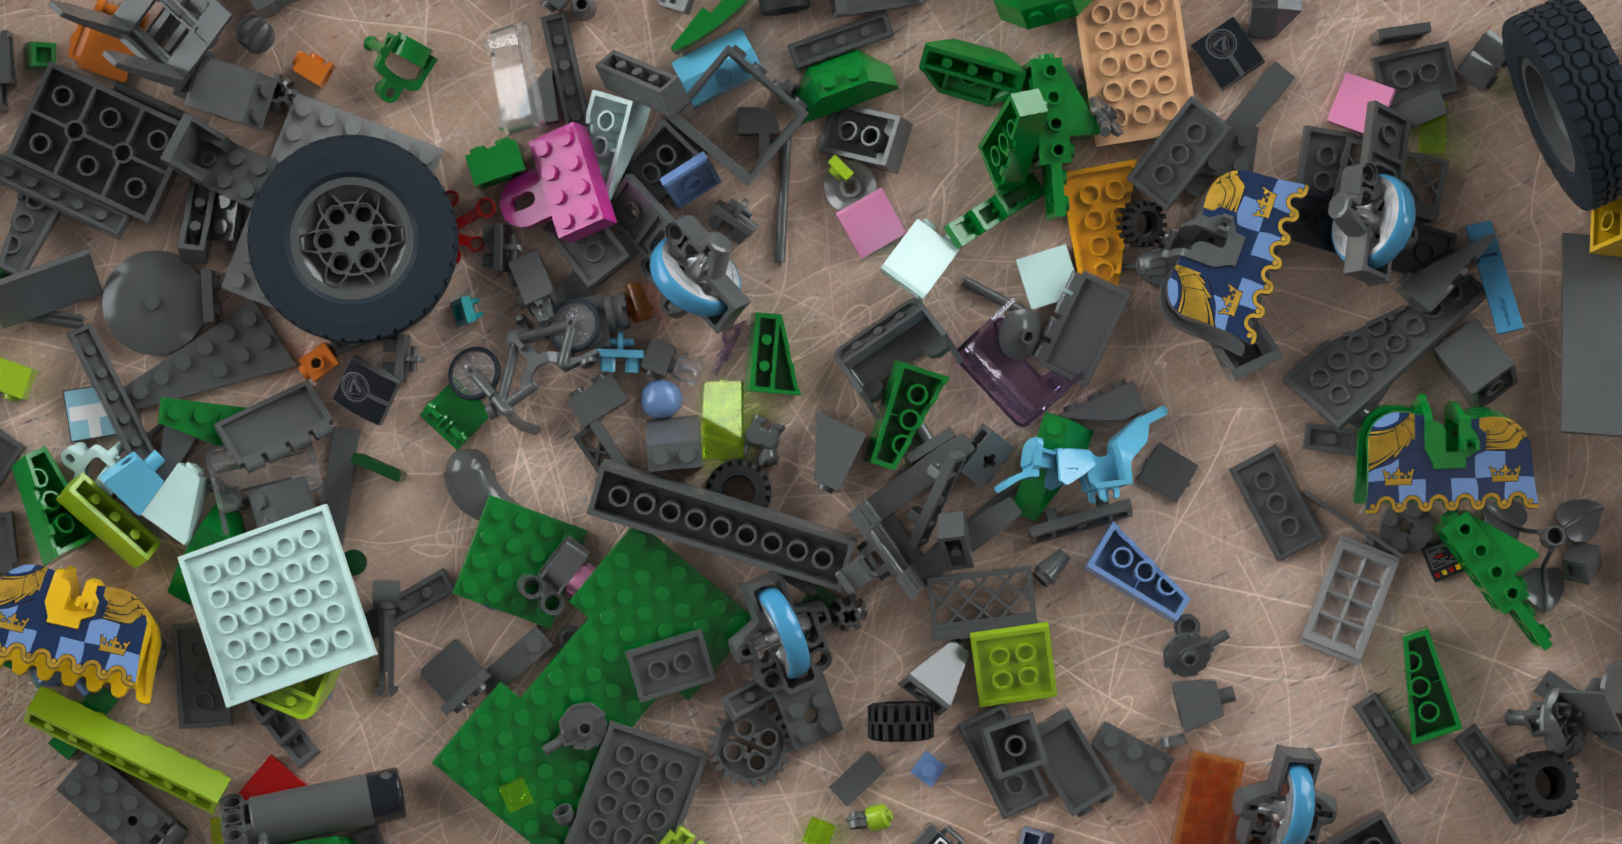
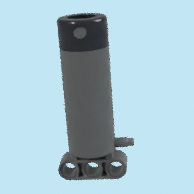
M396 767L253 796L245 801L242 795L237 793L228 794L220 800L221 829L224 844H284L396 821L407 817L399 771Z

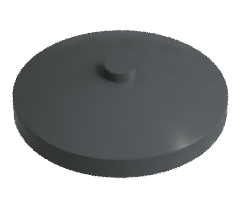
M165 251L140 252L120 263L107 280L102 300L105 321L116 339L133 351L147 355H166L176 352L192 342L205 324L203 318L201 275L189 262L181 261L180 256Z

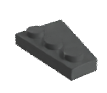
M1104 721L1092 743L1135 790L1151 804L1175 758Z

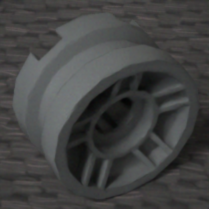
M619 293L616 297H611V295L604 296L609 332L616 331L620 327L630 329L625 293Z

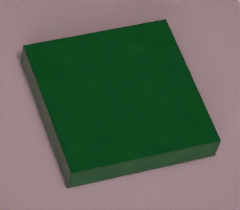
M361 452L353 453L350 462L396 482L404 483L408 475L403 470Z

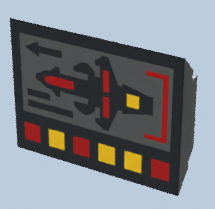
M1442 540L1421 549L1423 558L1435 583L1464 571Z

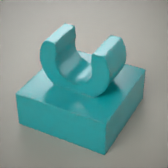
M469 295L450 302L457 328L477 321V318L484 315L483 312H474L473 304L480 302L479 298L471 299Z

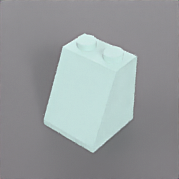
M925 218L923 221L917 219L880 268L883 274L921 301H923L960 250L956 248L949 235L945 234L943 237L935 232L937 227Z
M195 462L178 463L141 515L183 545H189L200 525L209 480L204 475L206 470Z

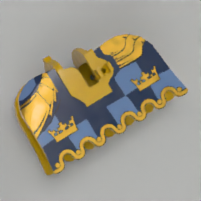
M22 565L9 571L0 579V668H2L6 661H12L13 672L18 676H23L30 667L35 666L37 667V677L41 681H48L54 673L61 672V681L67 687L76 685L80 678H86V687L92 693L100 691L104 684L110 683L111 693L114 697L122 698L130 689H135L137 701L144 705L150 704L162 639L160 627L137 596L120 588L106 587L103 581L96 578L86 581L82 595L79 596L80 587L77 567L73 566L54 571L41 565Z

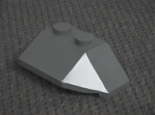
M1248 0L1249 38H1275L1302 11V0Z

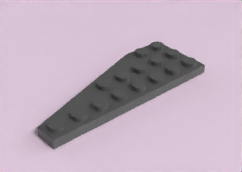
M1468 275L1451 283L1454 288L1431 312H1416L1410 305L1406 307L1403 305L1367 322V325L1355 331L1349 330L1343 333L1342 337L1331 342L1329 340L1325 341L1283 377V383L1339 432L1486 299L1483 285L1472 275Z

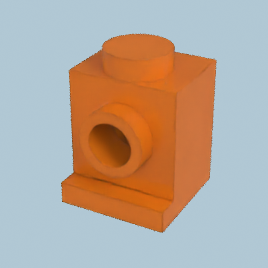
M299 51L292 62L295 65L292 69L294 72L322 89L336 66L329 61L324 65L325 59L314 52L309 56Z
M323 342L299 359L302 365L298 369L306 380L311 378L313 382H317L342 365V363L328 343ZM316 358L321 360L319 368H314L312 365L313 360Z

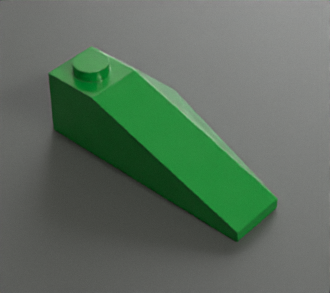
M1045 412L1036 437L1042 438L1043 448L1049 450L1057 448L1087 450L1094 431L1072 420ZM1040 468L1039 477L1021 480L1014 500L1022 510V513L1019 515L1020 517L1035 522L1062 487L1061 485L1052 491L1044 487L1047 469Z

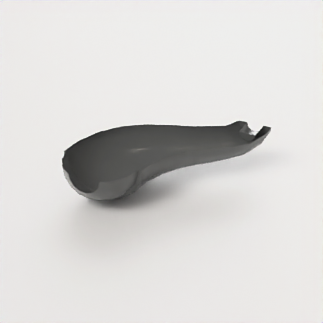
M478 449L458 450L450 456L446 464V472H443L445 485L452 501L462 512L479 520L489 494L520 505L502 489L497 481L494 469H491L489 459L483 452Z

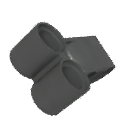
M568 535L536 576L524 574L518 579L516 585L518 592L528 599L537 598V605L541 611L549 615L559 614L563 610L565 603L560 593L588 558L590 551ZM528 580L536 582V589L532 593H526L524 590V585ZM551 595L555 596L557 600L555 607L547 609L545 607L546 598Z

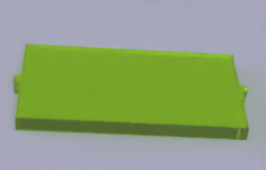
M720 379V381L703 382V459L726 461L727 459L744 458V381Z

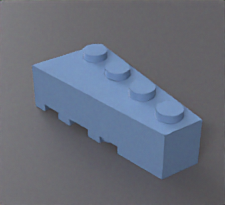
M1114 521L1108 525L1083 570L1171 623L1178 621L1191 599L1167 574H1164L1155 565L1156 563L1150 557H1147L1137 547V544L1130 537L1128 538L1120 530V527Z

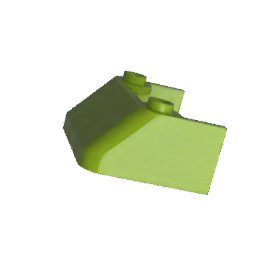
M342 668L309 679L307 684L300 682L253 700L297 719H310L317 713L334 689Z

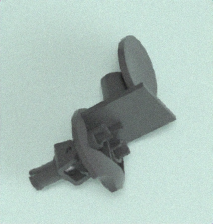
M1616 661L1609 665L1602 679L1597 677L1591 679L1585 691L1556 687L1549 691L1543 702L1533 701L1527 710L1508 709V712L1505 713L1506 724L1508 726H1526L1534 737L1545 736L1549 750L1554 753L1565 752L1572 745L1574 737L1580 736L1581 730L1622 733V727L1616 714L1622 713V661Z

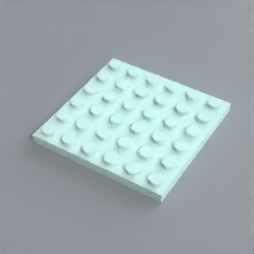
M328 504L177 557L226 708L378 655Z

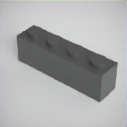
M616 50L610 52L595 65L606 90L672 117L674 114H677L690 102L678 76Z

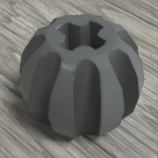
M257 15L245 17L236 28L235 35L237 41L254 54L266 52L271 48L275 40V32L272 26Z
M274 74V78L278 79L275 90H282L284 96H278L277 98L273 93L268 110L275 106L276 113H284L285 105H288L290 108L294 104V102H291V99L295 95L297 96L298 89H291L295 82L290 77H287L283 82L282 74Z
M841 594L835 597L837 604H830L829 613L833 615L831 617L832 624L835 627L841 625L840 630L848 632L850 627H854L855 631L861 628L862 625L859 621H866L868 614L866 610H863L866 608L863 599L856 600V594H848L846 598H842ZM851 610L853 611L852 614L847 613V614L844 616V613H843L844 611H847V612H850Z

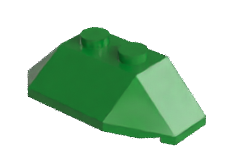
M1093 0L993 1L1001 20L1029 30L1079 16Z
M955 38L926 42L919 64V69L924 72L939 93L988 107L1006 101L1012 93L1021 92L1027 70L1004 52Z
M855 49L807 67L795 96L808 105L805 110L809 114L802 121L801 125L899 89L891 66Z
M217 501L200 524L184 555L246 533L242 513ZM178 564L167 593L192 605L180 564Z

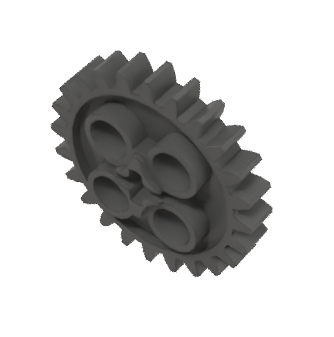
M764 705L761 710L758 708L735 722H732L728 713L724 710L726 716L724 720L716 717L720 724L719 727H710L716 734L715 736L707 737L708 740L714 742V745L707 747V750L715 752V755L709 759L711 762H719L714 769L716 771L724 769L722 774L724 779L732 775V784L741 779L742 787L747 785L748 780L753 787H756L757 780L760 779L766 785V777L768 775L775 780L774 771H784L780 766L781 762L789 763V760L784 757L785 753L792 752L790 748L786 747V744L791 742L789 737H785L788 731L786 727H781L784 724L783 718L775 720L778 714L776 710L768 714L769 706ZM747 720L750 725L748 732L739 734L737 731L738 723ZM765 731H771L773 733L772 742L766 745L762 744L761 735ZM729 734H734L747 741L753 738V743L770 750L771 754L766 755L753 748H749L746 751L747 747L740 742L730 739ZM733 744L739 747V754L735 758H728L726 755L727 748ZM755 755H761L763 759L762 765L756 769L750 766L751 758Z

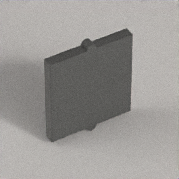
M1159 442L1151 457L1146 459V465L1137 479L1177 503L1185 488L1191 485L1190 480L1199 465Z

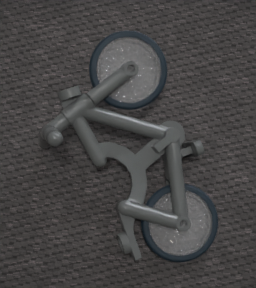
M570 299L562 302L553 310L555 321L534 328L533 321L524 314L515 316L516 324L523 328L524 331L514 329L506 336V344L509 350L499 392L495 389L501 375L499 361L494 353L483 347H470L456 355L448 371L451 389L460 398L470 401L480 400L487 396L491 403L485 405V411L491 420L502 415L506 417L509 424L518 430L538 435L541 431L540 427L523 421L516 414L513 407L539 388L538 382L533 381V376L543 364L550 362L558 363V367L562 371L569 372L580 365L585 369L597 363L595 358L601 356L597 349L574 357L576 352L587 349L598 337L601 320L597 309L586 300ZM550 339L561 351H547L539 354L530 344ZM520 352L529 363L524 368L520 379L521 389L508 397Z

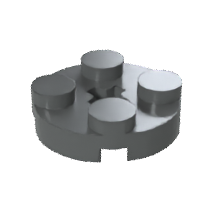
M1409 501L1403 513H1395L1391 506H1389L1384 511L1379 523V533L1383 542L1401 553L1419 551L1432 538L1433 523L1431 516L1428 512H1421L1415 502ZM1403 520H1406L1407 523H1412L1411 533L1400 532L1399 527L1402 526Z

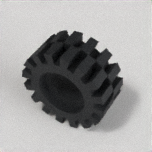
M1149 200L1131 201V203H1126L1124 205L1126 208H1121L1119 212L1122 216H1117L1116 220L1121 221V225H1116L1117 230H1122L1118 235L1120 238H1125L1123 241L1125 244H1130V247L1149 248L1156 246L1155 243L1162 241L1159 236H1164L1166 232L1162 228L1167 227V223H1163L1162 219L1167 217L1166 214H1160L1163 211L1161 206H1157L1156 202H1150ZM1140 214H1143L1147 221V227L1143 234H1140L1137 229V219Z

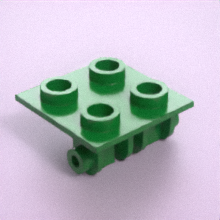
M454 377L455 385L461 393L474 395ZM450 384L432 402L430 401L420 414L457 451L489 418L485 411L484 403L480 400L470 401L460 398L453 392Z

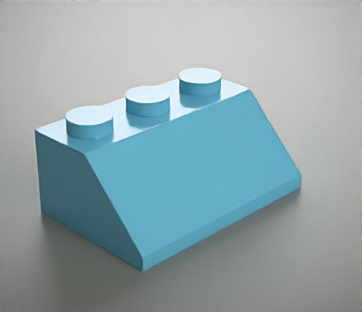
M741 27L671 62L686 93H688L727 45L733 47L736 44L747 54L744 59L752 65L755 61L760 64ZM728 56L692 99L691 103L694 109H697L755 78Z

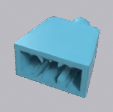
M156 450L145 460L135 452H132L102 473L99 478L129 508L140 516L164 483V480L156 470L166 460Z

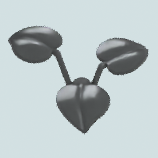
M1584 499L1565 502L1558 508L1555 514L1556 521L1562 527L1553 525L1544 530L1522 527L1527 521V512L1524 506L1516 500H1513L1512 506L1506 510L1500 509L1496 502L1486 503L1482 509L1484 522L1516 540L1519 537L1520 531L1540 535V543L1545 548H1548V552L1541 564V569L1531 568L1522 577L1529 586L1526 591L1530 597L1527 600L1543 613L1551 611L1557 605L1564 591L1565 582L1561 571L1555 567L1546 569L1552 553L1555 552V547L1562 545L1566 537L1573 542L1579 543L1590 540L1598 530L1604 506Z

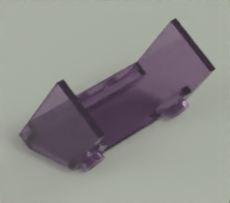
M1012 297L957 350L964 360L959 365L1013 423L1020 427H1027L1060 399L1084 373L1080 371L1068 382L1056 372H1047L1044 376H1041L1026 359L1014 360L1007 357L1001 351L998 344V330L1002 320L1005 318L1003 313L1016 302Z

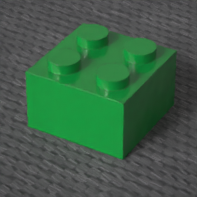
M510 137L495 141L496 146L485 148L482 145L469 150L470 154L466 155L465 158L476 188L482 190L510 181L528 172L520 145L515 139L510 140Z

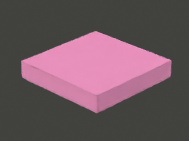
M1346 72L1327 122L1364 134L1367 103L1376 100L1390 107L1396 90Z
M882 188L877 189L836 213L861 259L906 234Z

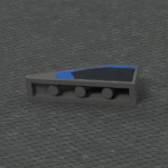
M190 182L178 251L181 261L207 264L212 243L211 235L217 193L193 182Z

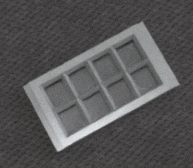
M1341 535L1299 642L1359 665L1400 558Z

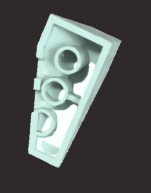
M592 89L586 112V124H590V138L611 201L645 131L650 108L624 97Z

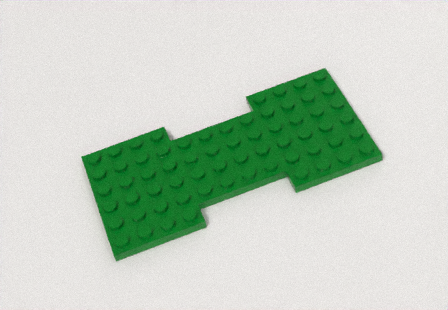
M631 527L626 531L568 600L587 616L582 625L520 697L499 681L432 760V764L531 844L565 843L569 828L568 826H560L555 821L552 812L557 806L569 803L576 813L600 744L597 747L595 745L593 748L585 751L584 749H574L572 745L562 746L548 756L546 755L542 746L558 737L560 733L559 721L566 710L573 704L591 702L606 713L604 717L607 724L609 720L633 727L657 698L640 703L625 651L701 628L714 671L731 652L728 640L752 619L750 614L653 534ZM703 684L678 692L689 701Z

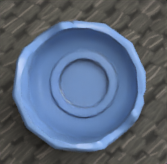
M663 379L649 382L642 390L640 397L643 411L656 419L674 416L681 408L683 400L680 388L672 381Z

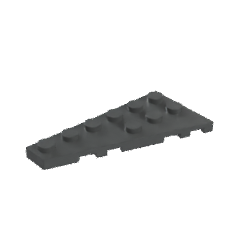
M252 301L126 385L124 389L136 409L140 410L159 405L161 397L174 399L188 397L297 367L298 365L256 302Z

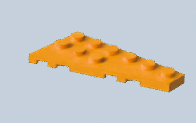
M1137 159L1066 172L1067 185H1064V195L1069 197L1070 209L1066 212L1076 271L1082 274L1086 270L1117 286L1119 285L1125 246L1123 241L1125 238L1119 237L1118 234L1122 230H1117L1116 225H1121V221L1116 220L1117 216H1122L1119 212L1121 208H1126L1124 205L1131 201L1133 184L1126 178L1135 168Z

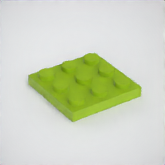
M1048 622L970 633L979 707L1058 697Z

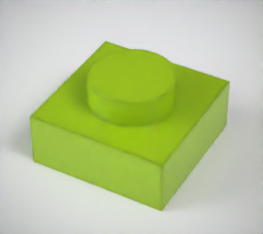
M836 155L828 161V165L831 167L828 172L837 181L843 179L847 182L854 175V172Z

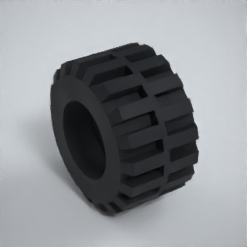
M736 459L724 462L708 478L706 490L723 494V488L728 480L734 477H744L754 487V497L751 503L765 508L769 506L772 491L769 479L759 466L750 461Z
M923 701L876 702L867 706L868 738L873 741L911 742L925 741L934 737L933 704Z
M1548 750L1531 752L1518 757L1515 760L1516 764H1511L1509 768L1512 773L1506 776V780H1509V785H1506V791L1511 792V795L1508 796L1510 802L1515 801L1514 807L1517 810H1523L1522 814L1532 816V818L1553 817L1566 813V809H1571L1574 805L1572 800H1577L1579 794L1575 793L1576 789H1580V783H1576V778H1579L1578 772H1573L1572 770L1575 767L1572 762L1567 763L1568 758L1565 755H1558V753ZM1540 770L1550 780V792L1545 799L1539 795L1535 787V778Z

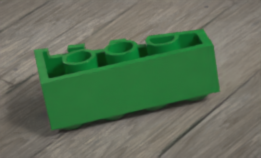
M894 360L878 412L881 418L875 421L864 461L895 470L911 444L913 436L923 424L925 416L936 402L941 389L946 385L950 377Z
M46 446L26 454L11 466L43 566L85 547L97 538L90 529L56 500L68 483Z
M1425 626L1403 633L1402 645L1412 745L1463 729L1428 627Z

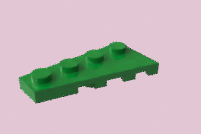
M161 397L158 424L227 450L215 431L214 424L246 408Z

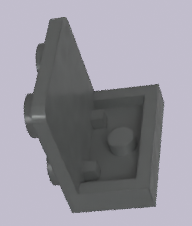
M459 639L451 641L421 669V675L446 702L440 707L446 716L453 711L458 714L469 704L466 699L472 694L475 697L478 696L487 687L485 682L492 676Z

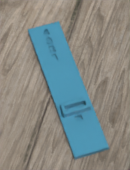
M1491 221L1465 227L1469 242L1486 233H1493L1495 235ZM1495 238L1475 262L1497 334L1500 335L1522 330L1524 327L1497 238Z

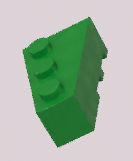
M751 313L745 381L746 392L801 396L782 314Z

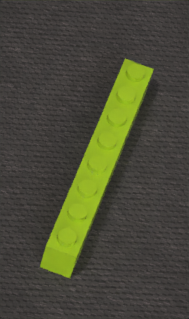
M41 685L26 709L24 723L212 815L229 786L231 778L227 777L222 771L213 770L203 765L199 760L179 753L173 747H166L156 742L151 736L142 735L124 723H117L109 719L102 712H95L77 700L68 699L55 689L46 688Z

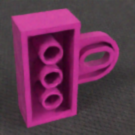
M571 122L528 142L536 168L510 180L504 187L500 197L501 212L510 224L527 229L552 219L558 239L573 243L617 223L586 126ZM533 193L535 196L534 203L517 212L514 207L516 200Z

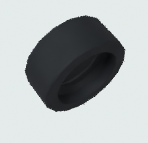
M759 0L763 16L789 14L810 8L809 0Z

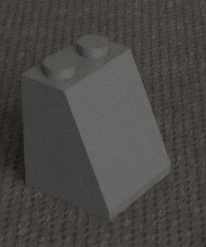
M204 56L195 68L184 105L223 120L262 130L278 79Z
M1476 318L1471 322L1467 321L1461 324L1456 333L1449 338H1442L1433 349L1436 360L1471 407H1485L1518 383L1515 363Z
M820 411L817 414L815 480L819 482L818 488L832 494L833 490L839 492L866 434Z
M699 415L647 420L646 448L649 472L704 467Z

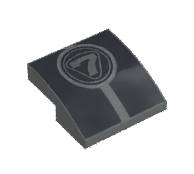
M1231 17L1190 45L1192 52L1206 68L1207 74L1221 91H1224L1265 63L1260 52L1234 17Z
M354 355L349 360L333 400L355 415L380 426L383 425L402 382L384 368L376 369L359 355Z

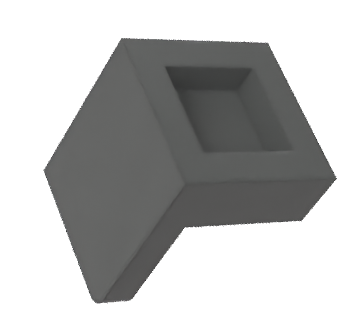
M1574 542L1562 559L1565 580L1589 585L1602 567L1600 546L1584 542Z

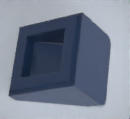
M1023 826L1019 844H1052L1054 834Z

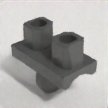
M732 198L728 204L719 199L710 210L713 213L708 224L719 231L726 222L734 226L729 238L739 245L747 237H750L759 226L750 220L754 212L746 208L749 202L746 198L741 203Z
M494 223V227L483 229L484 243H494L493 253H484L482 256L483 267L492 268L493 271L511 272L508 262L517 258V251H525V245L517 244V235L512 234V225Z
M397 334V337L393 336L384 339L383 351L395 352L396 357L395 363L383 362L382 368L401 382H407L408 362L409 372H417V362L425 363V357L418 356L419 346H411L409 356L410 335Z

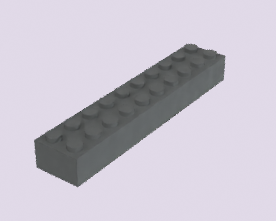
M605 459L600 465L587 514L839 592H841L843 586L835 574L850 563L858 537L854 534Z

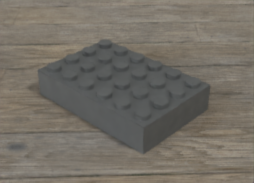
M49 61L5 156L154 225L178 175L160 158L180 121Z

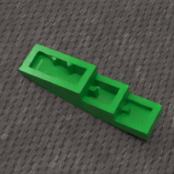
M721 0L712 13L702 7L671 46V51L677 54L699 43L724 26L750 0Z
M1030 172L1024 186L999 191L943 228L956 248L959 249L1042 197L1044 190L1033 172Z

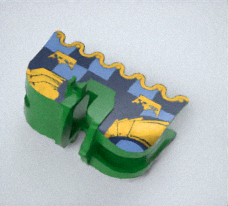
M1417 394V398L1413 400L1411 406L1385 404L1374 408L1363 418L1358 427L1353 502L1356 504L1365 503V513L1368 515L1376 514L1383 502H1389L1391 509L1395 513H1403L1409 501H1416L1417 508L1425 513L1433 508L1435 501L1441 500L1444 508L1451 512L1459 508L1461 500L1467 499L1469 500L1470 507L1477 511L1485 507L1487 499H1495L1496 505L1502 510L1509 509L1514 498H1521L1522 504L1528 509L1539 507L1534 480L1532 448L1529 438L1523 428L1498 410L1488 407L1462 409L1456 401H1449L1444 407V425H1442L1438 421H1433L1432 411L1427 402L1426 394Z

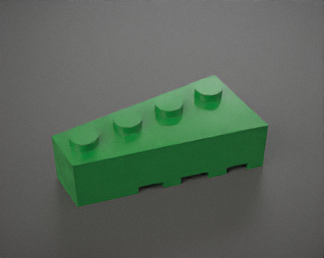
M1039 88L1010 94L978 146L996 192L1025 185L1048 114L1047 101L1042 97Z

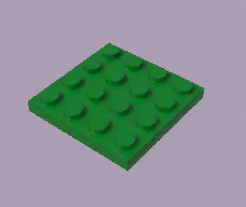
M489 494L452 593L551 629L556 615H549L541 611L537 605V598L528 599L522 596L517 590V581L524 574L536 576L568 535L583 545L588 530ZM528 580L524 585L526 593H532L536 589V582L534 580ZM565 588L560 593L562 597L564 596ZM551 595L546 598L545 607L547 609L555 607L557 603L556 597Z

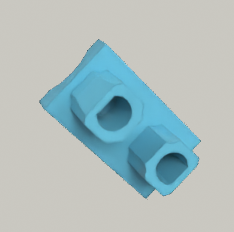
M624 331L618 332V338H610L611 346H618V349H597L601 355L598 357L601 372H615L616 358H626L625 373L640 372L645 351L624 350V346H634V339L624 338Z

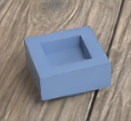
M925 750L910 772L929 787H932L947 766Z

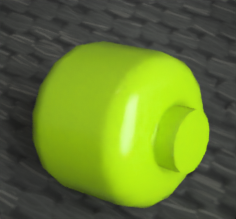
M885 804L872 805L865 810L869 830L876 832L890 827L893 813Z

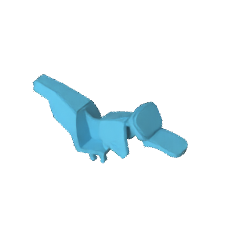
M1160 406L1141 417L1133 418L1108 441L1107 455L1103 457L1095 456L1086 449L1057 448L1049 450L1043 448L1042 438L1033 437L1025 442L1022 449L1020 465L1023 472L1003 480L994 487L996 493H999L1019 480L1037 478L1041 468L1047 469L1044 487L1050 491L1062 484L1068 485L1079 478L1082 486L1081 490L1083 493H1087L1088 501L1091 504L1096 503L1094 498L1096 492H1098L1099 498L1103 502L1109 500L1108 490H1112L1113 498L1117 499L1120 496L1119 488L1133 484L1131 462L1148 441L1149 424L1166 416L1168 409L1165 406Z

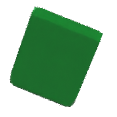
M34 41L25 43V69H46L49 61L56 63V43Z

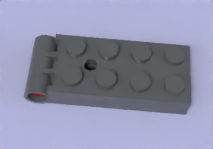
M88 753L56 789L118 844H180L190 833L185 825L165 810L121 770ZM132 816H135L138 820L136 825L131 823L130 819Z

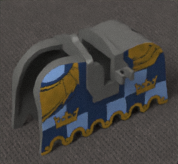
M1248 170L1230 171L1217 178L1198 201L1192 220L1180 225L1179 236L1184 242L1193 245L1191 249L1176 248L1162 250L1160 258L1164 260L1165 266L1169 270L1158 294V303L1164 318L1180 331L1216 345L1237 357H1241L1244 354L1245 346L1239 339L1250 345L1256 343L1257 332L1252 328V319L1260 320L1266 314V309L1261 304L1262 298L1260 295L1268 296L1274 291V284L1269 280L1270 274L1268 271L1276 272L1283 266V261L1278 256L1277 247H1286L1291 242V236L1283 229V224L1295 223L1300 217L1298 209L1292 206L1291 200L1305 198L1309 192V186L1280 180Z

